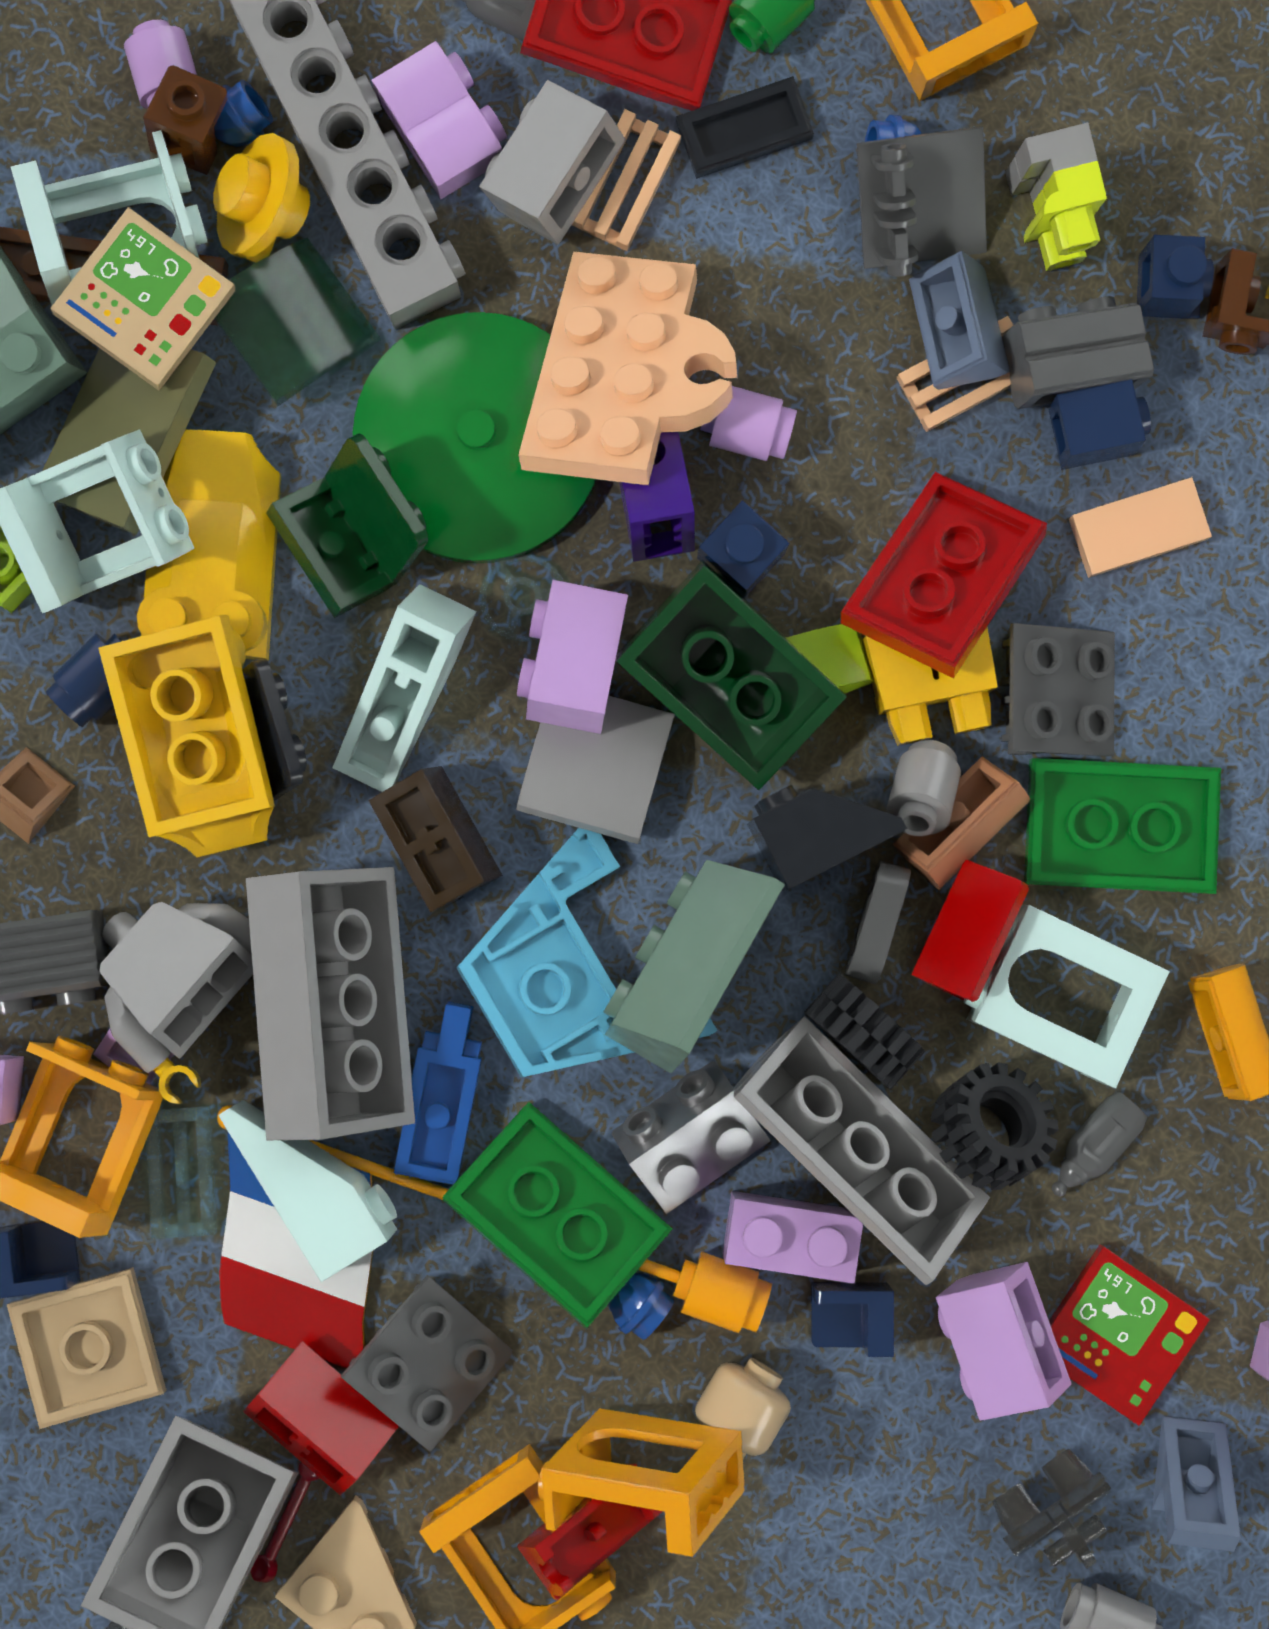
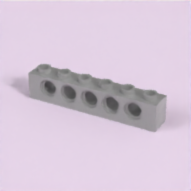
M229 0L394 329L397 330L461 298L457 279L466 275L461 261L450 240L438 244L429 226L430 223L438 220L434 208L422 185L410 189L401 171L402 168L410 165L396 133L393 129L384 134L382 133L373 114L381 111L382 108L367 76L364 74L355 79L346 62V59L354 56V53L338 20L327 24L318 7L319 4L327 0ZM291 21H301L307 24L305 30L296 37L285 38L278 35L280 29ZM328 75L335 78L331 88L325 92L311 93L306 90L309 81L316 76ZM355 129L363 133L361 141L352 148L342 149L333 145L336 136L344 130ZM385 184L392 190L385 201L379 204H367L360 200L363 191L370 185ZM411 238L420 243L417 253L409 259L396 260L388 255L391 245L399 239Z

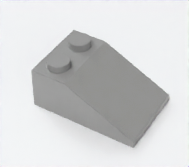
M175 1416L81 1606L127 1629H221L272 1530L299 1472L188 1419Z

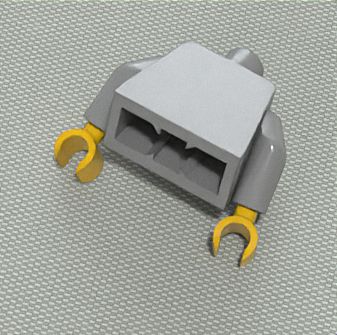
M159 902L153 904L139 920L127 912H120L114 915L106 923L102 932L103 941L113 949L101 962L99 970L100 974L110 985L105 995V1005L111 1034L146 1073L153 1070L160 1077L158 1083L159 1092L170 1103H183L170 1090L169 1082L175 1073H185L197 1088L201 1087V1078L197 1071L190 1066H175L168 1058L169 1054L172 1052L180 1059L253 975L249 918L227 904L186 903L179 909H176L168 904Z

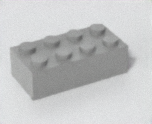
M394 867L299 871L246 878L266 1141L322 1140L415 1124Z

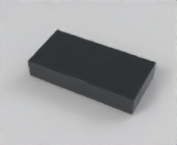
M794 76L676 116V123L696 179L812 140L814 137V132Z

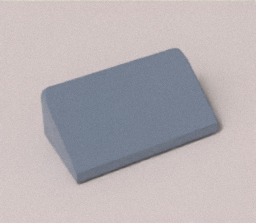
M960 251L909 279L931 378L936 389L940 390L993 379L1009 372L986 271L982 264L963 251Z

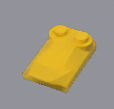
M185 429L163 480L174 504L181 509L187 519L189 537L195 549L164 565L146 569L144 599L140 603L137 613L138 629L141 632V636L219 615H228L231 627L240 635L245 645L246 659L269 660L277 529L266 512L273 502L280 499L281 474L266 460L252 434Z
M219 615L99 647L148 837L157 836L173 841L186 848L197 858L267 841L269 820L275 804L242 671L246 659L245 645L240 635L231 627L229 616Z

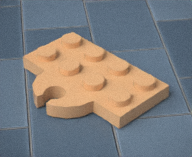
M573 251L519 451L522 470L649 486L661 433L689 431L710 423L728 407L733 399L732 382L718 379L708 384H697L689 380L690 376L702 370L714 371L723 378H737L735 351L725 333L707 320L689 316L697 284L696 264Z

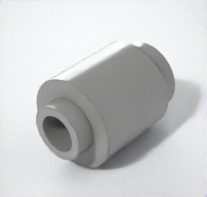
M921 740L913 743L908 751L901 755L887 804V813L902 818L907 827V830L904 831L905 833L913 836H926L939 833L949 825L961 776L956 753L949 746L939 741Z
M1077 1583L1073 1587L1060 1622V1629H1163V1627L1156 1623L1157 1614L1155 1608L1098 1583H1094L1091 1587Z

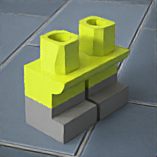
M1088 122L1025 138L1005 172L1011 196L1030 192L1036 216L1025 231L1024 243L1035 240L1039 241L1046 271L1083 262L1087 257L1085 250L1096 246L1100 241L1094 215L1106 201L1107 196Z

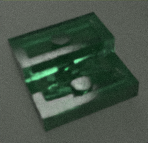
M308 238L271 254L230 278L229 281L235 285V292L214 318L277 406L290 399L328 372L330 376L381 340L380 336Z

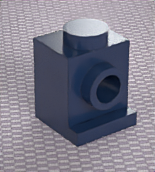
M1154 235L1139 254L1137 304L1141 307L1143 317L1200 318V303L1203 301V297L1207 298L1210 295L1214 276L1213 261L1205 256V237Z

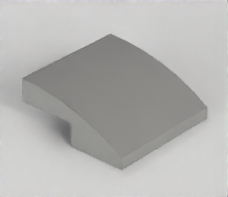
M608 696L601 734L540 722L516 810L638 844L675 714Z

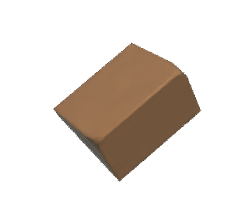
M26 747L0 771V821L29 844L75 785Z

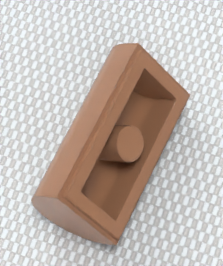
M982 756L960 777L951 819L946 829L926 836H913L904 833L893 845L931 885L940 890L959 872L965 860L970 861L1030 801V797L1017 780Z

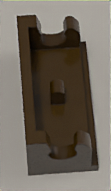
M442 766L420 769L368 800L430 913L464 898V895L503 876Z

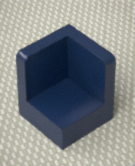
M46 1222L0 1227V1299L63 1291L81 1281L76 1236Z
M811 1282L812 1344L815 1347H862L868 1357H894V1291L887 1282H855V1284L847 1282Z

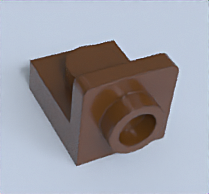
M174 65L169 66L143 116L150 152L157 154L152 132L161 130L169 156L181 153L186 167L208 175L217 155L214 126L228 99L226 89Z
M1234 248L1216 264L1202 337L1220 340L1218 347L1225 352L1249 355L1256 353L1257 348L1264 349L1269 345V320L1245 315L1252 313L1260 292L1261 278L1253 275L1257 253Z

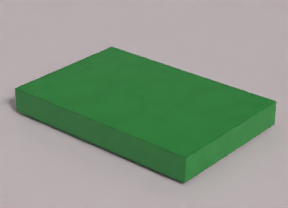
M1042 758L1029 759L1028 795L1030 801L1027 806L1024 883L1027 885L1216 894L1221 768Z
M530 1102L520 1110L442 1197L445 1203L586 1330L672 1231V1228Z

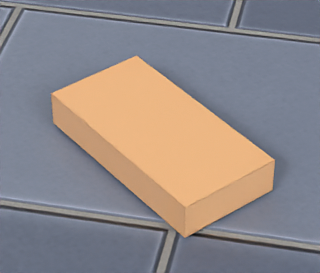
M1192 477L1077 513L1069 518L1088 578L1200 543L1212 537Z

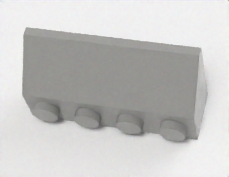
M805 1016L770 1045L734 1086V1098L925 1285L934 1281L990 1199L981 1188L972 1185V1179L969 1176L963 1179L957 1176L954 1170L958 1165L952 1160L945 1163L939 1154L942 1150Z

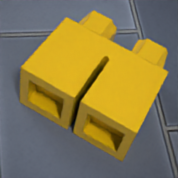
M988 627L954 679L867 636L863 638V645L874 679L872 686L878 715H887L888 725L897 746L933 738L927 706L948 701L955 734L981 730L991 726L989 693L998 686Z

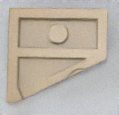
M357 1495L353 1497L278 1590L275 1598L313 1629H415L417 1622L405 1595L401 1593L394 1577L393 1567L385 1549H382L368 1518L367 1508L363 1500Z

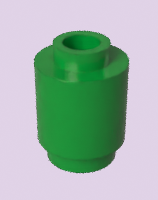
M735 0L729 6V13L732 19L729 27L735 39L748 51L756 52L760 48L763 52L770 54L814 11L815 0Z

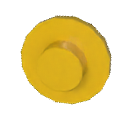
M275 133L260 135L246 146L242 153L232 156L223 166L216 180L213 204L217 211V234L221 246L232 255L264 266L273 249L276 237L283 239L292 238L298 233L307 218L310 207V194L308 189L299 183V157L295 146Z

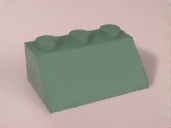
M710 860L705 861L696 877L685 871L666 903L676 909L667 928L663 930L654 924L635 956L636 959L645 963V966L634 985L622 979L603 1011L614 1018L605 1035L667 1072L672 1073L693 1049L785 884L774 877Z

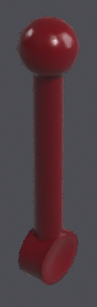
M302 1462L299 1463L298 1467L300 1478L264 1555H258L250 1571L251 1577L257 1582L268 1583L275 1578L278 1570L275 1559L311 1482L319 1479Z

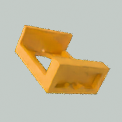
M865 0L919 101L1028 46L1038 26V22L1027 1L1014 8L1010 0H970L982 25L929 52L901 0Z
M58 1036L55 1044L29 1042L26 1051L41 1057L42 1060L0 1159V1201L78 1238L108 1235L164 1098L159 1092V1088L145 1083L149 1073H146L139 1067L118 1060H112L109 1067L91 1059L94 1048L80 1041ZM85 1077L119 1092L122 1104L119 1120L87 1197L37 1174L67 1098L75 1084Z
M599 1408L541 1468L538 1479V1495L544 1501L546 1529L555 1531L585 1497L664 1511L667 1551L693 1557L745 1491L742 1434L738 1430ZM610 1437L628 1438L697 1451L678 1473L611 1462Z
M530 1444L427 1514L419 1530L433 1553L442 1548L495 1629H558L576 1615H578L581 1621L587 1620L600 1612L611 1601L612 1595L610 1592L616 1588V1571L608 1559H606L559 1600L548 1605H531L522 1601L512 1591L472 1531L471 1527L522 1492L545 1523L544 1501L538 1495V1479L544 1464Z

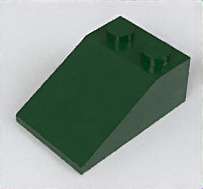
M703 560L617 653L616 661L757 790H760L847 697L759 611Z

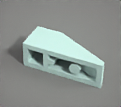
M421 584L397 606L333 769L381 792L396 784L456 662L477 611Z
M245 1100L218 1115L320 1282H323L386 1243L397 1231L392 1221L397 1218V1213L391 1199L380 1185L376 1184L371 1187L365 1176L309 1140L266 1141L264 1112Z

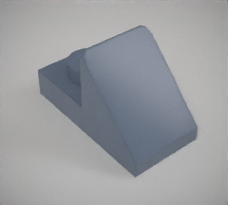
M1162 1417L1152 1510L1165 1511L1168 1544L1233 1552L1236 1549L1241 1535L1226 1424Z

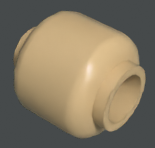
M750 1358L745 1367L737 1363L721 1364L696 1404V1418L701 1425L741 1431L743 1459L746 1454L753 1456L762 1455L769 1449L790 1413V1402L787 1396L778 1388L783 1377L754 1358Z

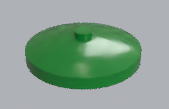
M486 312L461 313L433 320L416 328L396 342L381 357L363 386L354 415L353 436L359 433L364 435L372 447L378 448L384 454L389 463L391 477L406 500L413 502L421 511L426 522L428 543L423 548L427 553L464 563H494L523 556L539 549L563 532L578 516L594 489L597 479L521 469L519 451L551 336L546 331L529 322L507 315Z

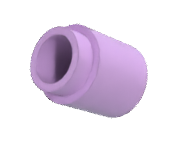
M150 20L139 24L134 28L133 35L124 43L138 98L143 108H148L169 66L174 65L197 75L185 31L179 27L170 26L169 22L165 20Z
M732 386L733 399L728 407L710 423L701 426V431L712 433L709 446L767 461L768 456L784 459L797 410L783 407L782 399Z

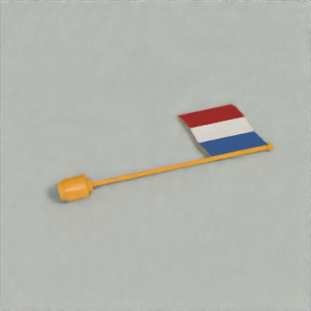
M234 1105L222 1107L217 1114V1122L225 1130L226 1127L218 1115ZM228 1132L230 1197L219 1270L220 1299L224 1324L292 1349H296L301 1342H304L323 1360L348 1368L350 1366L349 1362L353 1358L356 1359L365 1348L364 1317L373 1251L323 1282H320ZM309 1140L363 1174L371 1187L373 1175L443 1200V1195L449 1190L420 1178L395 1174L392 1168ZM701 1251L697 1263L685 1259L681 1271L648 1259L639 1269L645 1273L676 1283L673 1296L684 1300L681 1313L739 1333L741 1328L757 1332L772 1288V1283L758 1278L759 1271L748 1267L725 1264L724 1259Z

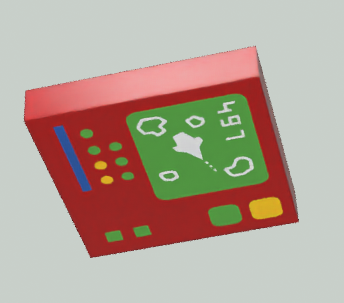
M1100 1244L1050 1318L1049 1323L1069 1378L1140 1426L1210 1319Z

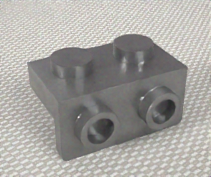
M715 1061L709 1062L699 1070L686 1074L674 1088L650 1105L632 1112L623 1124L612 1131V1136L628 1164L666 1214L770 1142V1139L757 1120L734 1098L733 1086Z

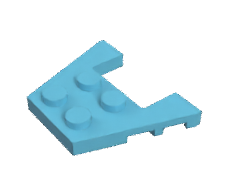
M578 828L456 967L521 1078L634 1053L605 1035L614 1018L603 1011L616 988L566 905V900L620 867L602 835L596 832ZM711 1019L708 1020L699 1038L710 1036L717 1031Z

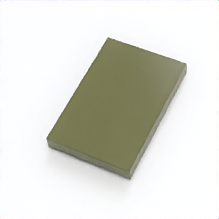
M99 348L42 471L97 448L101 444L140 429L146 443L155 451L159 458L161 476L163 478L216 362L204 353L191 349L161 390L158 391ZM115 476L55 501V503L135 535L139 531L136 520Z

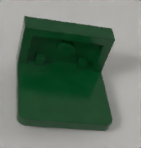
M360 433L345 441L324 478L273 502L266 512L334 618L396 585L428 543L426 522L421 511L413 502L406 500L391 477L389 463L384 454L378 448L372 447L366 437Z

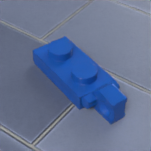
M455 1002L446 1003L441 1032L425 1031L423 1044L417 1049L412 1075L415 1124L402 1126L394 1167L395 1174L452 1185L459 1179L483 1058L479 1057L482 1041L467 1039L474 1006Z

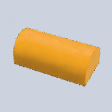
M1245 964L1231 965L1191 977L1188 985L1224 1097L1234 1100L1252 1101L1269 1095V1038Z

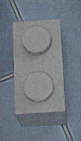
M547 80L537 97L529 101L523 109L519 125L503 150L494 155L489 162L485 178L479 187L498 211L559 245L626 139L607 110Z

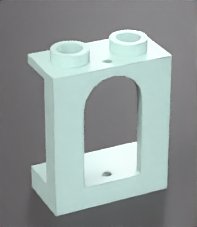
M161 130L152 132L158 158L44 185L36 161L11 166L39 271L52 305L82 268L69 270L56 226L58 223L135 204L154 203L167 208L176 219V229L171 238L199 258L196 245L208 243L197 204L188 207L184 206L181 194L192 190L181 153L169 156Z
M140 429L101 444L97 448L28 478L0 488V526L42 614L154 566L164 565L195 549L189 537L187 519L181 509L174 504L161 476L159 458L155 451L146 443ZM115 476L142 535L80 561L53 502Z
M1022 905L979 999L975 1002L964 999L963 1003L972 1007L967 1020L982 1025L1081 1072V1074L1099 1083L1116 1088L1170 971L1031 905ZM1043 949L1051 951L1122 985L1095 1043L1025 1010L1016 1003L1010 993L1008 977L1010 969L1018 957L1031 950Z

